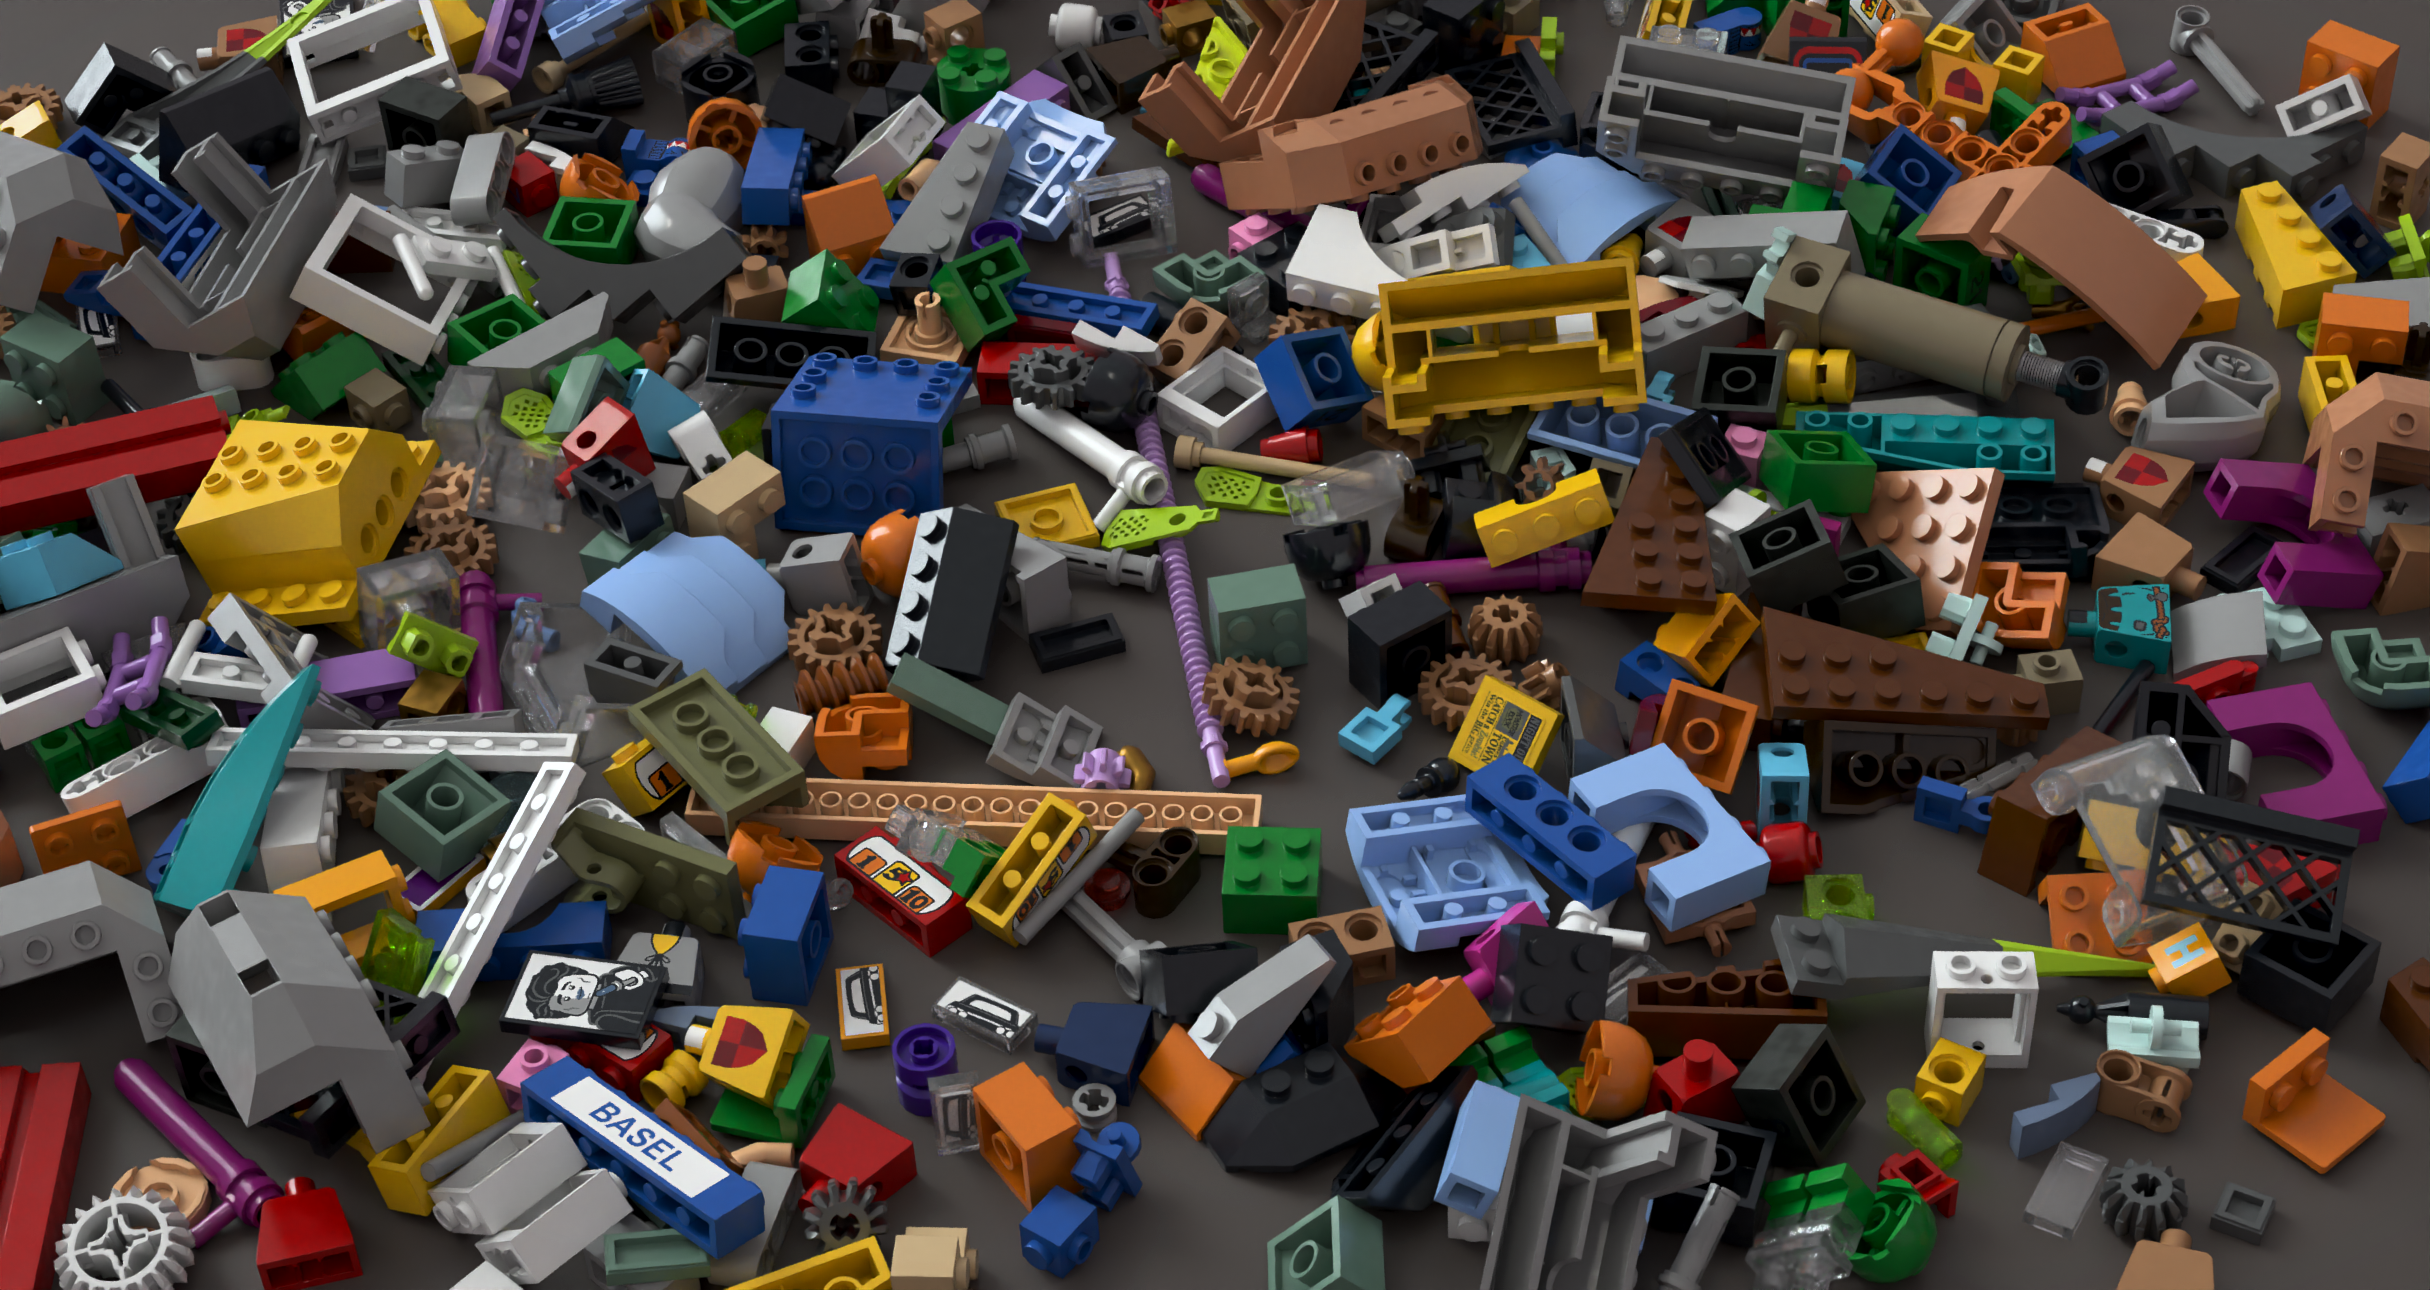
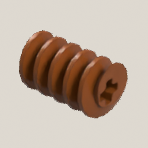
M874 652L868 655L867 667L864 666L860 658L853 657L850 661L849 672L841 661H836L833 664L832 676L823 665H820L816 668L815 680L804 669L799 672L798 684L793 681L799 713L811 716L813 712L818 716L822 708L834 709L849 704V695L887 693L886 690L889 685L883 663Z

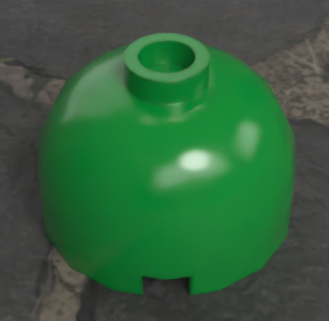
M1900 1178L1887 1179L1876 1184L1882 1191L1874 1194L1876 1198L1865 1227L1858 1228L1846 1236L1832 1235V1239L1838 1245L1837 1250L1833 1249L1835 1255L1860 1277L1879 1284L1895 1283L1920 1273L1926 1267L1937 1240L1938 1228L1930 1206L1911 1183Z

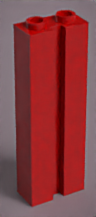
M213 395L0 442V536L93 516L95 512L85 489L125 474H134L145 503L197 492L202 480L206 477L216 460L219 451L227 441L226 435L231 434L226 410L218 411Z
M81 1062L42 1064L39 1073H29L22 1065L0 1067V1290L52 1289L55 1275L54 1260L58 1258L55 1242L62 1240V1224H65L92 1095Z

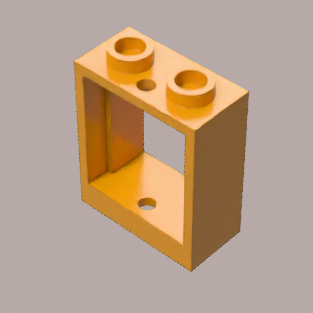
M381 849L273 891L274 894L306 897L315 913L322 909L329 913L383 892L390 916L340 935L350 955L354 956L360 967L413 946L414 939L410 926L416 924V917L407 898L402 899L401 892L408 890L407 883L398 864L390 866Z

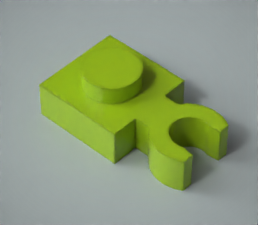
M1542 17L1540 56L1555 79L1556 55L1564 54V32H1557V17Z

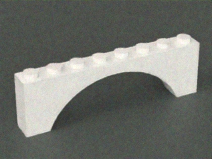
M1320 203L1285 272L1287 300L1367 320L1374 314L1381 312L1378 284L1408 281L1391 270L1370 248L1359 225L1357 212ZM1592 313L1556 316L1557 335L1593 331ZM1472 325L1435 329L1437 337L1450 339L1457 343L1474 344Z

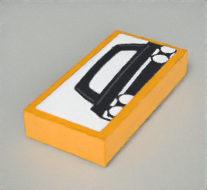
M883 963L835 969L842 1051L891 1045Z

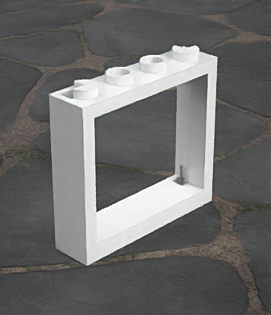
M385 0L286 40L307 117L322 145L382 121L378 99L406 76L453 92L463 89L439 12L433 0ZM422 10L423 14L419 15L418 11ZM426 23L436 56L318 102L309 69ZM313 53L315 57L307 60L306 56ZM446 73L449 77L451 76V79L440 82L438 76ZM332 120L334 126L325 129L324 122Z
M351 193L305 264L289 298L423 366L431 351L437 354L440 353L447 339V323L460 317L479 280L426 274L451 288L431 324H428L326 271L348 235L400 262L402 261L392 242L397 234L404 233L409 239H412L414 235L433 237Z

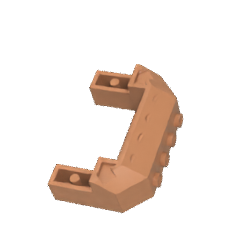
M1447 74L1408 85V90L1323 116L1294 119L1257 130L1262 154L1246 155L1219 163L1229 210H1245L1246 215H1254L1258 212L1263 213L1268 211V215L1281 214L1288 211L1295 215L1313 211L1315 209L1314 205L1319 203L1327 205L1346 200V204L1364 202L1370 199L1369 193L1376 190L1378 194H1387L1401 190L1400 183L1408 181L1409 184L1426 182L1432 179L1431 173L1439 171V174L1442 175L1449 171L1463 168V163L1475 160L1480 156L1483 146L1473 96Z

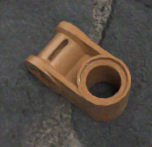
M2108 1050L2099 1056L2094 1071L2101 1078L2096 1107L2098 1111L2143 1125L2156 1132L2166 1133L2177 1129L2181 1121L2180 1106L2183 1101L2189 1098L2193 1089L2192 1081L2186 1073L2172 1066L2161 1065L2134 1056L2124 1050ZM2167 1081H2171L2169 1091L2164 1089ZM2159 1107L2164 1109L2161 1117H2157Z

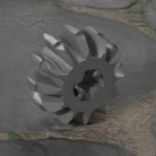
M2151 1157L2144 1165H2138L2129 1158L2123 1168L2112 1166L2111 1172L2107 1175V1181L2104 1182V1186H2101L2099 1196L2103 1224L2115 1226L2117 1238L2130 1234L2134 1237L2136 1243L2144 1238L2160 1243L2163 1231L2172 1228L2180 1229L2184 1217H2187L2189 1201H2187L2188 1195L2185 1194V1180L2173 1177L2171 1165L2160 1169L2154 1167Z
M850 1177L847 1190H842L839 1182L833 1178L828 1181L827 1185L829 1195L817 1189L813 1191L811 1200L816 1207L804 1209L803 1219L812 1224L805 1230L804 1236L806 1240L810 1241L821 1239L816 1248L817 1255L871 1236H875L881 1248V1241L877 1235L888 1233L889 1222L879 1217L887 1212L888 1205L886 1201L870 1203L876 1194V1187L870 1185L862 1193L856 1191L858 1179ZM851 1213L856 1217L854 1226L849 1223L843 1228L836 1225L838 1215L845 1218Z

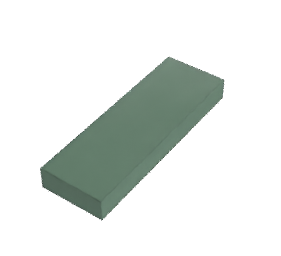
M904 652L899 660L886 692L990 745H993L1009 707L1004 702Z

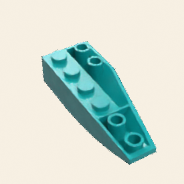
M1819 410L1796 411L1795 430L1848 432L1877 464V470L1890 472L1995 467L2005 474L2003 484L2054 483L2055 481L2054 419L1952 416L1947 414L1823 412Z
M311 664L302 669L268 702L238 737L216 768L185 822L154 893L153 900L155 906L187 918L197 904L225 890L240 891L234 888L240 872L244 871L247 873L257 855L258 847L253 845L254 839L265 819L272 793L278 787L285 772L286 766L284 762L289 749L294 748L302 733L304 724L300 721L306 706L311 707L320 691L322 682L316 679L321 667Z

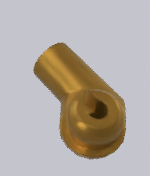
M1131 745L1123 746L1117 753L1120 756L1124 755L1126 757L1124 768L1132 770L1130 788H1127V790L1151 791L1156 776L1155 769L1139 748Z

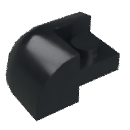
M1492 470L1488 482L1445 477L1441 489L1444 522L1440 531L1443 560L1487 557L1476 529L1473 514L1512 499L1515 500L1516 504L1522 505L1524 502L1521 489L1515 488V485L1518 484L1506 474Z

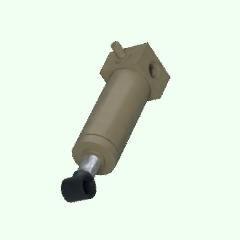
M1796 235L1763 297L1766 348L1787 350V358L1793 348L1818 349L1821 355H1824L1828 348L1852 349L1855 356L2003 402L2010 397L2019 381H2022L2023 383L2025 382L2026 384L2055 392V395L2064 398L2067 407L2077 414H2096L2107 403L2109 370L2108 366L2101 359L2093 356H2082L2072 361L2067 360L2064 363L2029 352L2030 326L1851 272V252Z

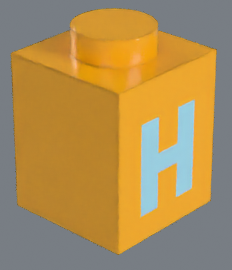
M2200 922L2147 948L2155 964V967L2149 969L2148 973L2159 993L2168 994L2170 992L2171 994L2206 996L2232 983L2225 966Z

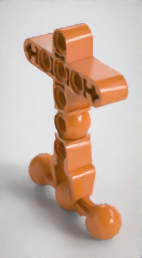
M1895 18L1883 24L1876 35V51L1862 64L1852 63V68L1841 69L1834 73L1856 78L1848 117V131L1867 144H1877L1880 141L1882 142L1902 123L1962 172L1957 181L1958 183L2000 170L2052 166L2072 144L2071 114L2069 108L2060 102H2047L2039 106L2000 147L1981 137L1970 135L1966 130L1962 132L1954 122L1944 119L1936 120L1934 112H1926L1921 103L1909 97L1903 81L1885 73L1891 66L1903 67L1913 63L1923 51L1925 39L1920 27L1909 19ZM1874 95L1890 105L1882 109L1878 108L1873 112L1866 111L1872 103Z

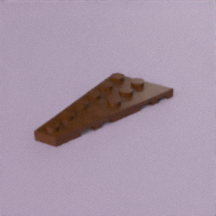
M1650 437L1582 591L1580 606L1714 615L1717 596L1703 502L1659 437Z
M1763 606L1760 619L1772 719L1836 720L2047 730L2050 714L2045 685L2043 683Z

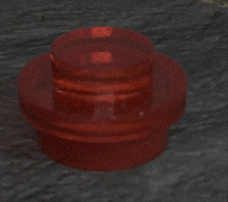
M1114 868L1097 870L1084 884V893L1106 912L1121 908L1131 892L1129 877L1124 872Z

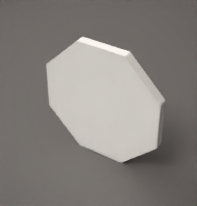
M1671 275L1659 277L1660 283L1690 290L1689 296H1693L1698 300L1723 289L1728 291L1734 298H1740L1744 295L1743 290L1723 284Z

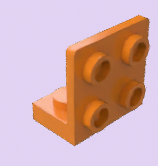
M120 800L29 827L30 836L43 874L89 860L119 876L142 870Z
M2143 871L2047 875L2037 886L2039 905H2048L2052 948L2152 964V958L2147 951V948L2151 947L2147 905L2140 904L2144 883Z
M2314 1027L2250 1078L2242 1119L2318 1173L2325 1174L2380 1129L2385 1123L2386 1115L2326 1074L2329 1065L2326 1056L2330 1038Z

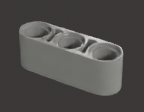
M509 132L468 136L450 197V214L456 226L496 223L493 217L502 210L515 161V145Z
M750 1161L747 1164L742 1177L747 1181L754 1182L762 1191L765 1199V1231L719 1260L710 1255L711 1277H708L709 1283L732 1287L771 1273L797 1209V1202L801 1196L802 1178L800 1169Z

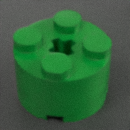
M954 45L948 48L947 55L937 64L942 115L947 116L948 123L953 126L993 99L999 90L1003 92L1012 85L1010 63L1006 58V52L1001 48H968L965 45Z

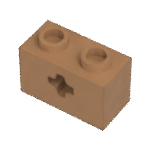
M2403 132L2380 155L2369 212L2377 224L2393 230L2401 229L2398 217L2410 213L2413 223H2415L2426 211L2430 195V142Z

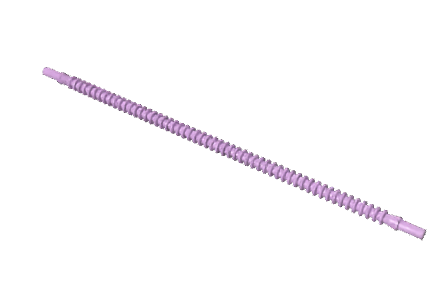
M1114 253L1105 255L1103 258L1107 280L1104 282L1105 290L1109 292V296L1132 299L1128 292L1129 284L1125 277L1122 276L1119 257ZM1154 411L1151 416H1147L1141 424L1134 428L1140 455L1162 469L1168 481L1166 495L1161 501L1150 505V507H1176L1165 450L1163 449L1162 436L1158 426L1157 413ZM1172 536L1158 540L1163 571L1167 581L1168 596L1170 597L1171 609L1174 614L1173 620L1175 622L1177 638L1179 639V647L1181 648L1180 653L1190 692L1189 696L1191 707L1193 708V716L1195 717V725L1197 726V734L1203 740L1200 742L1201 752L1208 759L1213 785L1217 788H1224L1230 784L1229 771L1223 762L1224 758L1226 759L1225 753L1228 752V744L1222 737L1224 726L1219 725L1221 716H1209L1207 713L1209 705L1202 703L1201 700L1206 674L1211 672V663L1209 662L1204 632L1201 627L1202 622L1200 612L1198 611L1194 586L1192 585L1193 580L1191 578L1187 553L1185 552L1184 538Z

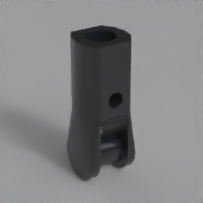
M2218 205L2193 209L2154 210L2152 213V218L2194 232L2203 239H2219L2225 236L2229 230L2227 221L2223 219L2224 212Z

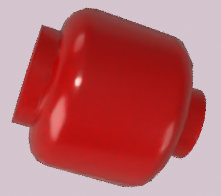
M1803 821L1769 824L1762 829L1759 842L1756 845L1761 846L1771 860L1768 882L1771 884L1783 885L1808 882L1815 876L1816 869L1823 867V848L1819 832L1811 831L1810 827Z

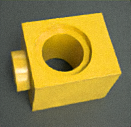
M1940 1037L1916 1076L1912 1109L1932 1119L1941 1120L1959 1127L1983 1087L1987 1055Z

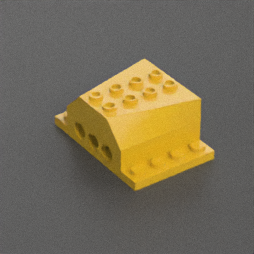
M239 419L174 529L213 593L198 620L204 622L206 627L212 626L207 619L208 616L230 592L292 627L353 620L442 453L436 441H406L403 434L368 428Z

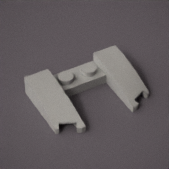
M231 592L208 616V621L225 644L246 653L250 659L264 669L262 677L269 685L260 695L266 704L303 669L293 655L301 637L305 634ZM314 651L310 662L329 659V657ZM320 688L311 707L306 706L300 722L304 724L303 729L374 730L371 726L375 723V719L369 713Z

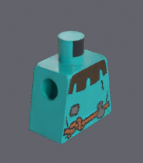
M2169 584L2099 588L2096 591L2094 611L2068 610L2067 636L2093 638V659L2097 663L2134 669L2140 660L2145 659L2154 664V673L2166 674L2172 642Z

